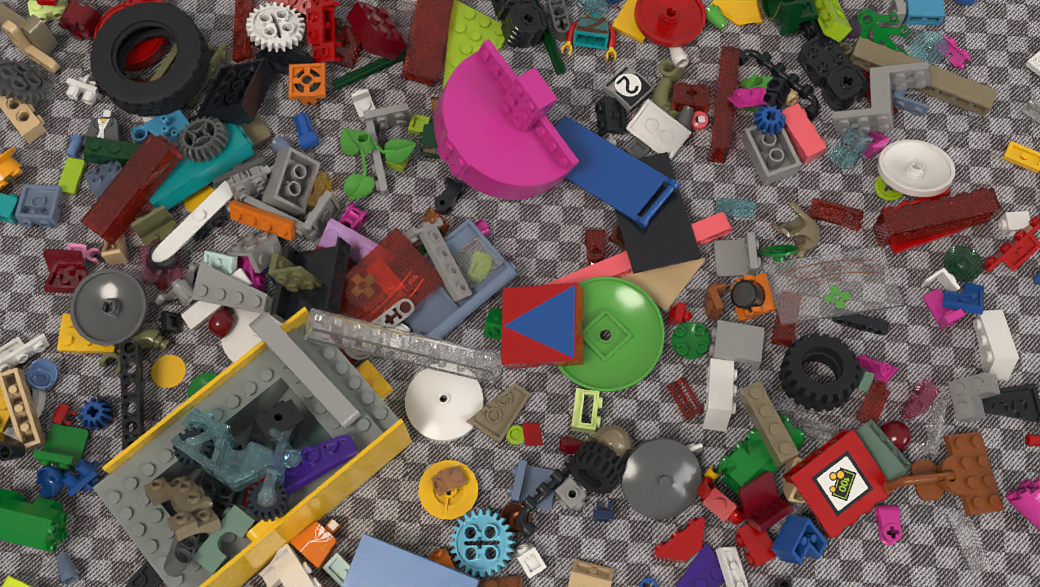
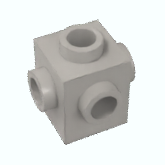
M571 477L555 490V495L559 498L557 502L564 510L568 509L572 512L575 509L578 511L586 504L584 501L586 500L585 493L587 491L579 483L576 484Z

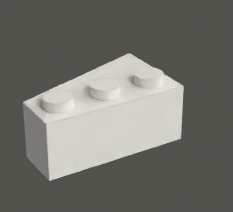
M710 359L706 383V404L704 405L706 413L702 429L726 432L731 414H735L736 402H733V397L736 396L737 386L733 385V381L737 379V369H734V361Z

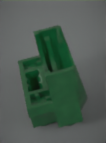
M760 0L764 15L774 26H777L780 35L798 32L800 22L818 19V12L813 0Z

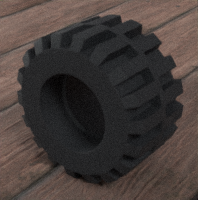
M585 441L570 460L568 469L581 486L594 493L606 495V493L610 494L623 476L625 465L617 453L599 442Z

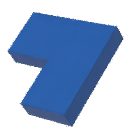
M964 282L962 293L944 290L942 307L954 310L962 309L964 312L982 315L984 310V286Z

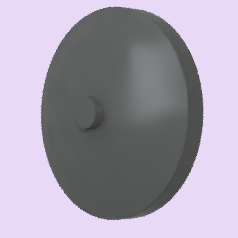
M118 269L98 270L85 277L76 287L70 303L71 320L77 332L87 341L101 346H117L125 339H132L142 329L148 315V297L143 285L131 274Z
M653 438L644 441L636 446L624 461L625 472L620 479L622 492L632 508L643 516L652 519L675 517L687 510L698 496L697 488L702 481L699 462L693 452L679 441L670 438Z

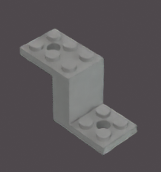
M929 62L870 68L871 108L833 112V122L837 135L849 136L855 133L868 134L876 131L888 132L889 130H894L892 90L903 91L908 88L922 89L931 86Z

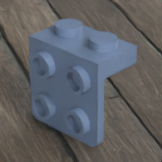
M105 160L104 164L88 170L84 175L91 191L103 207L136 188L120 162L115 160Z
M519 459L518 465L514 464L512 476L515 477L514 485L510 484L508 490L511 503L521 504L528 495L534 497L538 494L536 488L542 482L548 484L552 480L550 475L554 471L527 465V461ZM555 489L537 505L536 509L545 511L551 509Z

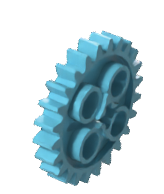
M479 509V513L476 510H472L471 516L464 514L465 521L458 519L460 526H453L457 532L456 534H450L452 538H455V541L449 543V545L455 546V549L450 551V553L457 554L453 560L461 561L458 566L459 568L466 566L465 573H469L472 570V576H477L480 572V576L485 577L487 571L488 575L492 576L494 573L493 569L496 572H501L500 565L507 567L505 559L512 560L508 553L515 552L510 547V544L516 543V541L510 540L514 532H508L511 525H504L506 518L499 520V513H495L492 516V510H487L486 514L484 509ZM472 527L476 530L474 538L469 536V530ZM490 527H494L496 531L493 538L488 534ZM498 540L500 542L498 545L465 544L466 541ZM492 547L496 550V556L493 559L489 556V550ZM471 548H474L476 551L474 559L469 556Z

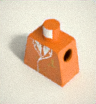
M333 519L325 527L316 521L293 538L290 543L321 571L339 545V541L333 535L341 526Z

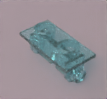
M716 198L715 214L724 212L728 217L753 218V210H755L754 200Z

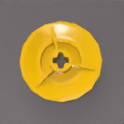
M443 460L434 463L424 472L419 481L418 495L422 506L430 515L439 519L453 520L464 516L473 508L478 497V483L475 474L467 465L455 460ZM460 466L467 485L451 491V495L445 493L443 496H438L433 488L432 477L441 470Z

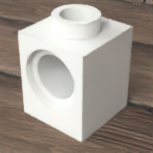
M1006 212L998 222L1002 236L1011 237L1018 230L1027 227L1030 220L1029 212Z

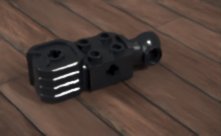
M491 0L498 21L502 22L501 30L505 42L513 49L517 45L518 48H527L530 44L534 48L547 28L543 12L536 5L535 0Z
M818 20L800 22V32L808 42L802 46L797 61L816 88L820 87L821 95L830 109L838 112L850 108L855 104L856 100L860 103L868 89V80L860 68L855 64H851L850 59L836 40L824 35Z

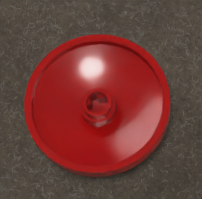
M637 0L634 9V19L639 31L651 42L664 47H681L690 44L701 34L706 21V11L701 0Z

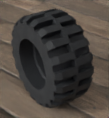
M811 333L810 337L808 335L801 336L799 340L796 339L792 342L784 355L779 372V379L782 380L780 384L783 390H787L785 393L787 397H792L796 405L799 406L801 404L806 410H810V408L815 409V412H822L823 409L826 412L832 411L834 407L839 408L844 402H847L858 383L860 365L858 360H854L856 357L855 353L852 350L849 351V346L845 342L842 344L839 342L840 339L836 337L833 339L828 334L818 336V333ZM812 361L823 363L833 371L836 381L829 384L815 382L805 374L802 364Z

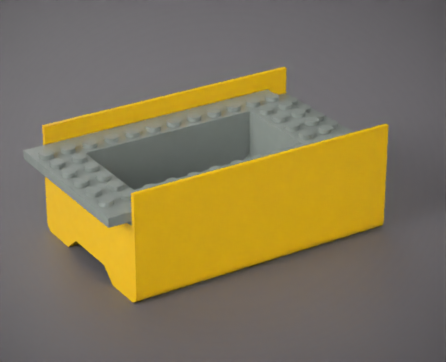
M305 307L279 327L361 414L348 428L344 429L271 349L261 341L102 467L109 475L93 487L94 491L167 587L242 586L273 560L280 548L285 544L290 545V541L314 522H318L412 443L403 420H399L383 401L385 397L393 392L390 384L368 359L355 369L312 319ZM292 399L305 419L296 447L291 451L292 453L301 451L304 447L310 445L313 447L322 444L323 441L345 434L351 436L359 454L289 494V507H285L287 509L286 513L282 512L284 516L252 543L247 536L241 539L234 533H228L222 538L221 549L230 557L215 574H211L193 559L179 577L169 576L165 572L164 563L175 536V531L170 530L167 519L175 516L177 512L172 507L170 500L153 506L150 497H146L143 486L162 477L167 482H170L177 477L186 475L189 480L195 481V478L205 465L202 463L201 468L198 469L194 466V469H190L189 466H183L174 455L173 445H176L174 440L175 438H180L178 436L180 432L185 434L184 429L188 428L191 431V427L196 429L200 427L203 431L206 430L215 443V454H211L213 457L211 461L209 459L206 461L207 463L216 464L221 469V474L231 445L238 441L248 445L255 416L263 410L267 412L273 409V406L282 400L286 402ZM194 441L189 444L186 454H197L201 450L203 442ZM242 450V452H238L237 454H238V455H240V453H243V454H244L245 451ZM252 457L240 491L237 505L242 506L250 466L252 464L256 465ZM239 468L232 469L230 476H236ZM271 473L270 481H272V479H274L272 473ZM232 487L224 491V496H229L232 493ZM264 494L260 499L259 506L271 507L276 501L277 494ZM243 506L246 508L245 512L258 521L257 523L261 521L253 515L249 507ZM220 508L217 515L221 516L226 508ZM201 533L198 544L201 541L204 543L209 535Z

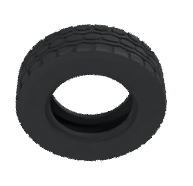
M142 2L118 11L103 24L92 45L90 65L98 86L119 108L133 115L156 117L172 113L175 110L177 111L195 98L208 77L210 52L207 41L194 21L184 11H181L180 8L163 2ZM152 37H166L176 42L177 56L175 62L162 77L150 82H136L126 77V59L138 43Z

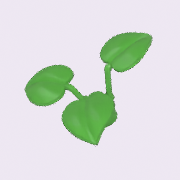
M343 128L340 140L342 151L350 156H354L360 151L363 166V175L353 174L345 180L344 191L349 199H360L370 194L374 189V178L366 176L365 154H370L374 147H376L382 154H386L385 158L388 162L402 163L410 157L416 147V143L405 139H393L385 143V150L377 145L376 141H372L369 133Z

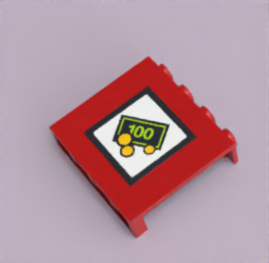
M843 429L783 475L786 482L794 484L825 530L821 534L829 538L839 536L842 533V529L856 523L860 515L870 512L874 508L873 505L878 501L885 500L889 496V493L883 488L884 483L888 480L853 429Z

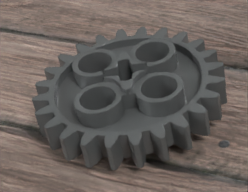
M6 57L5 61L0 58V95H6V99L13 98V102L19 100L21 104L24 101L28 104H31L32 101L34 103H37L38 100L42 101L43 98H46L50 88L48 86L49 81H46L47 76H42V71H36L37 67H30L31 63L24 64L23 60L17 62L15 58L13 61Z

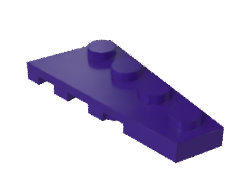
M345 434L323 441L322 444L313 447L311 445L304 447L303 450L298 452H289L282 454V457L276 459H267L266 463L273 478L277 483L280 482L289 495L356 456L359 452L351 436Z

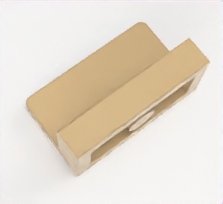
M574 559L568 587H611L614 569Z

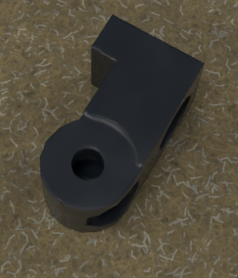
M447 177L444 181L445 190L434 201L436 212L439 215L449 214L465 192L464 186L450 177Z

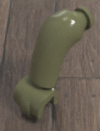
M663 59L658 68L663 77L658 82L652 102L676 120L678 112L673 110L671 103H669V95L673 83L678 81L684 73L678 66L673 70V64L670 59Z
M156 328L145 329L132 338L142 346V350L155 347L157 349L161 348V351L165 352L171 342L170 339L165 340V336L161 335L162 331ZM134 344L128 346L127 353L134 352ZM120 348L117 350V354L107 353L103 355L100 359L99 367L108 366L110 360L115 358L118 365L114 372L120 374Z

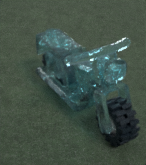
M195 408L182 423L186 428L184 429L185 434L180 432L178 436L171 440L174 455L185 467L189 466L190 469H194V466L198 469H203L235 492H239L252 485L253 490H249L247 493L249 495L247 497V505L253 515L259 520L263 519L265 522H268V519L275 521L276 516L281 518V513H286L287 511L285 507H289V495L283 487L284 471L286 467L290 469L298 466L302 459L301 451L299 449L291 450L292 446L287 437L276 428L269 430V434L280 442L275 452L271 448L252 441L248 443L247 448L244 450H233L235 442L232 434L229 432L231 428L222 421L220 423L214 420L215 417L207 410L202 412Z

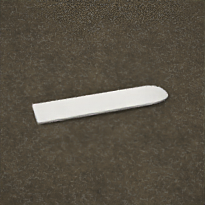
M226 181L158 245L152 254L154 262H163L172 257L233 197V193Z

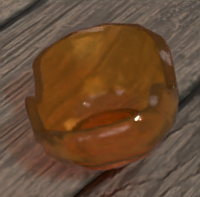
M429 206L422 217L423 223L428 221L431 223L437 218H441L443 225L438 230L440 234L445 233L450 225H447L445 219Z

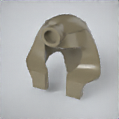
M792 201L788 205L798 215V218L783 223L780 226L772 222L770 226L789 238L796 236L794 246L798 247V251L794 254L803 260L806 252L818 244L821 233L817 223Z
M618 425L605 426L586 440L589 442H599L617 453L622 462L625 461L629 453L634 449L628 433Z

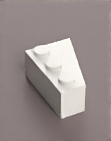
M1003 310L983 311L982 315L978 314L973 321L983 373L995 374L997 381L1008 380L1019 356Z

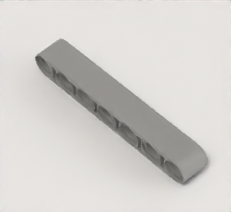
M265 311L249 324L258 337L344 429L348 428L361 416L358 410Z

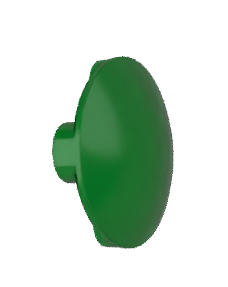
M687 322L674 329L671 344L674 351L680 357L697 359L708 351L710 336L703 324Z

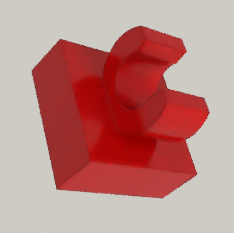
M679 301L671 305L667 323L673 326L681 322L686 323V320L690 321L692 313L685 311L686 304Z
M60 403L50 422L58 425L61 423L71 425L72 423L66 420V415L75 416L76 413L68 410V405Z

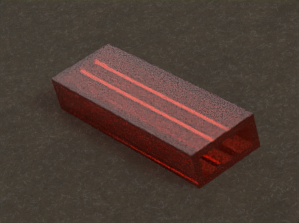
M415 0L399 78L435 87L439 79L454 0Z
M722 46L717 63L706 160L708 162L725 164L730 149L734 103L727 98L733 97V92L736 91L740 48L733 46Z
M150 133L80 222L111 245H114L182 159L183 155L178 152L179 147L171 141L169 142L160 134L157 137Z

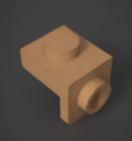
M460 466L441 470L431 479L433 488L438 496H443L447 491L467 485Z

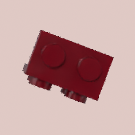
M62 249L44 250L43 255L50 273L44 285L45 292L74 293L78 284L89 275L82 252L79 250Z
M770 471L763 472L738 490L746 523L761 532H764L793 512L792 504L778 497L773 475Z

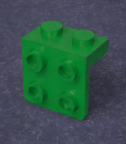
M52 424L43 451L34 450L32 458L38 460V464L43 466H51L53 464L58 465V468L64 470L76 468L78 462L83 458L90 433L86 429Z

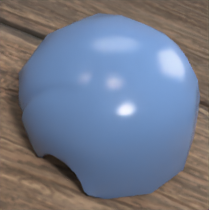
M44 358L34 360L26 372L28 385L33 389L41 391L51 388L58 377L57 366L51 360Z

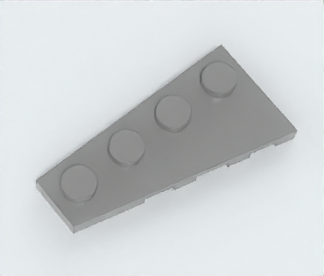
M200 262L191 299L262 314L264 311H267L270 295Z

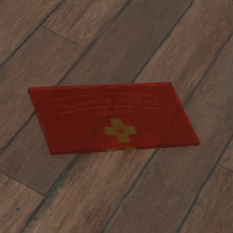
M396 228L346 274L339 315L314 318L313 320L349 362L353 364L357 360L348 356L343 348L344 336L350 329L370 324L401 299H410L413 301L414 307H416L443 280L440 274L401 233L400 229ZM402 302L400 310L408 313L411 310L410 303ZM396 307L393 309L395 311L393 315H386L387 319L385 322L387 324H394L393 319L399 316V319L403 317L398 313ZM356 338L354 346L356 348L360 347V349L363 348L364 340Z

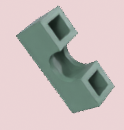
M237 505L229 506L221 515L223 520L220 522L221 529L213 533H207L209 535L204 543L201 541L196 547L193 560L211 574H215L230 557L221 549L222 538L228 533H234L241 539H244L246 537L245 534L258 522Z

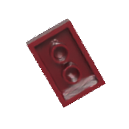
M357 1L346 17L369 54L395 60L406 45L402 34L397 30L395 23L390 19L387 10L383 7L378 8L367 2Z

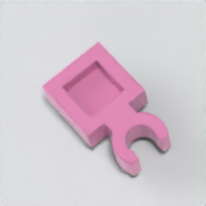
M68 243L67 250L81 251L85 263L86 260L93 264L99 263L97 258H92L94 254H101L98 248L89 249L84 244Z

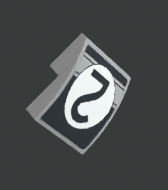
M627 65L601 87L609 97L616 98L628 112L654 89L643 76Z

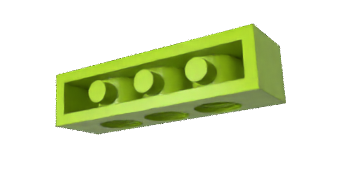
M813 0L818 12L817 20L824 35L840 42L848 35L852 28L838 0Z

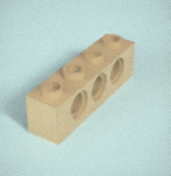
M0 95V108L28 143H31L47 132L43 126L45 124L44 120L39 114L37 116L33 114L36 110L31 104L25 102L21 104L19 100L13 102V98L6 99V95Z
M16 367L0 373V386L17 440L24 444L25 451L45 445L46 440L24 371Z

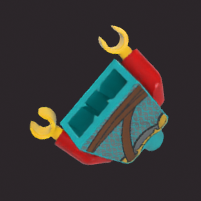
M593 12L591 15H582L580 20L570 25L565 39L567 42L561 48L563 55L566 49H570L569 56L573 54L571 46L573 43L575 46L603 50L609 48L605 60L608 62V56L612 55L614 57L613 62H615L617 53L614 51V48H616V32L608 24L606 17H601L599 13Z

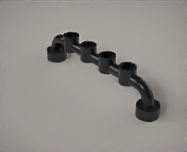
M746 49L743 51L737 50L732 55L733 61L739 66L748 61L747 56H751L756 59L758 65L769 69L772 76L786 79L790 88L796 90L802 99H807L811 102L812 105H807L804 108L809 121H813L818 116L819 102L812 94L814 92L812 86L806 84L804 87L798 83L799 77L795 73H792L790 76L784 72L785 66L780 62L774 65L770 61L772 57L768 52L765 51L760 54L756 50Z
M572 455L564 462L566 467L562 471L557 468L550 475L552 480L548 484L542 482L536 488L538 494L534 497L528 495L521 504L524 507L519 511L517 521L522 529L520 534L525 539L530 537L537 529V526L532 521L526 522V515L532 512L543 499L547 498L570 475L571 471L568 469V464L573 457Z

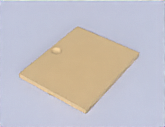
M701 257L698 260L635 274L631 273L626 276L622 275L621 279L627 280L643 289L660 309L667 312L704 263L705 259Z

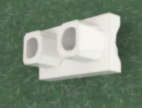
M87 74L84 78L80 77L79 81L68 77L66 83L69 87L66 94L70 99L77 100L81 93L84 94L82 101L91 106L96 99H102L103 94L99 93L98 84L94 81L93 75Z

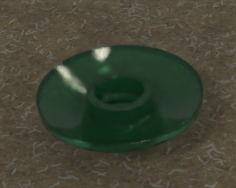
M955 246L945 254L944 267L956 280L969 282L980 275L982 260L973 249L966 246Z

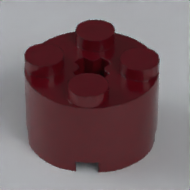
M71 0L59 19V27L73 33L72 36L77 40L82 41L83 38L92 39L101 15L89 5L81 6L78 4L80 1Z

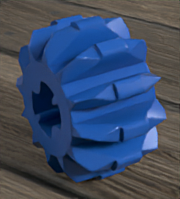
M768 103L766 107H759V110L754 114L753 125H757L756 130H762L763 135L768 132L771 137L774 132L776 134L780 133L781 129L785 126L786 115L782 114L783 109H776L777 105L770 107Z
M91 397L90 403L84 401L85 407L79 408V411L82 412L78 416L82 420L81 425L88 427L91 431L95 428L101 431L102 425L108 427L107 420H113V417L110 416L114 412L112 408H109L111 404L108 401L104 402V399L101 397L97 400Z

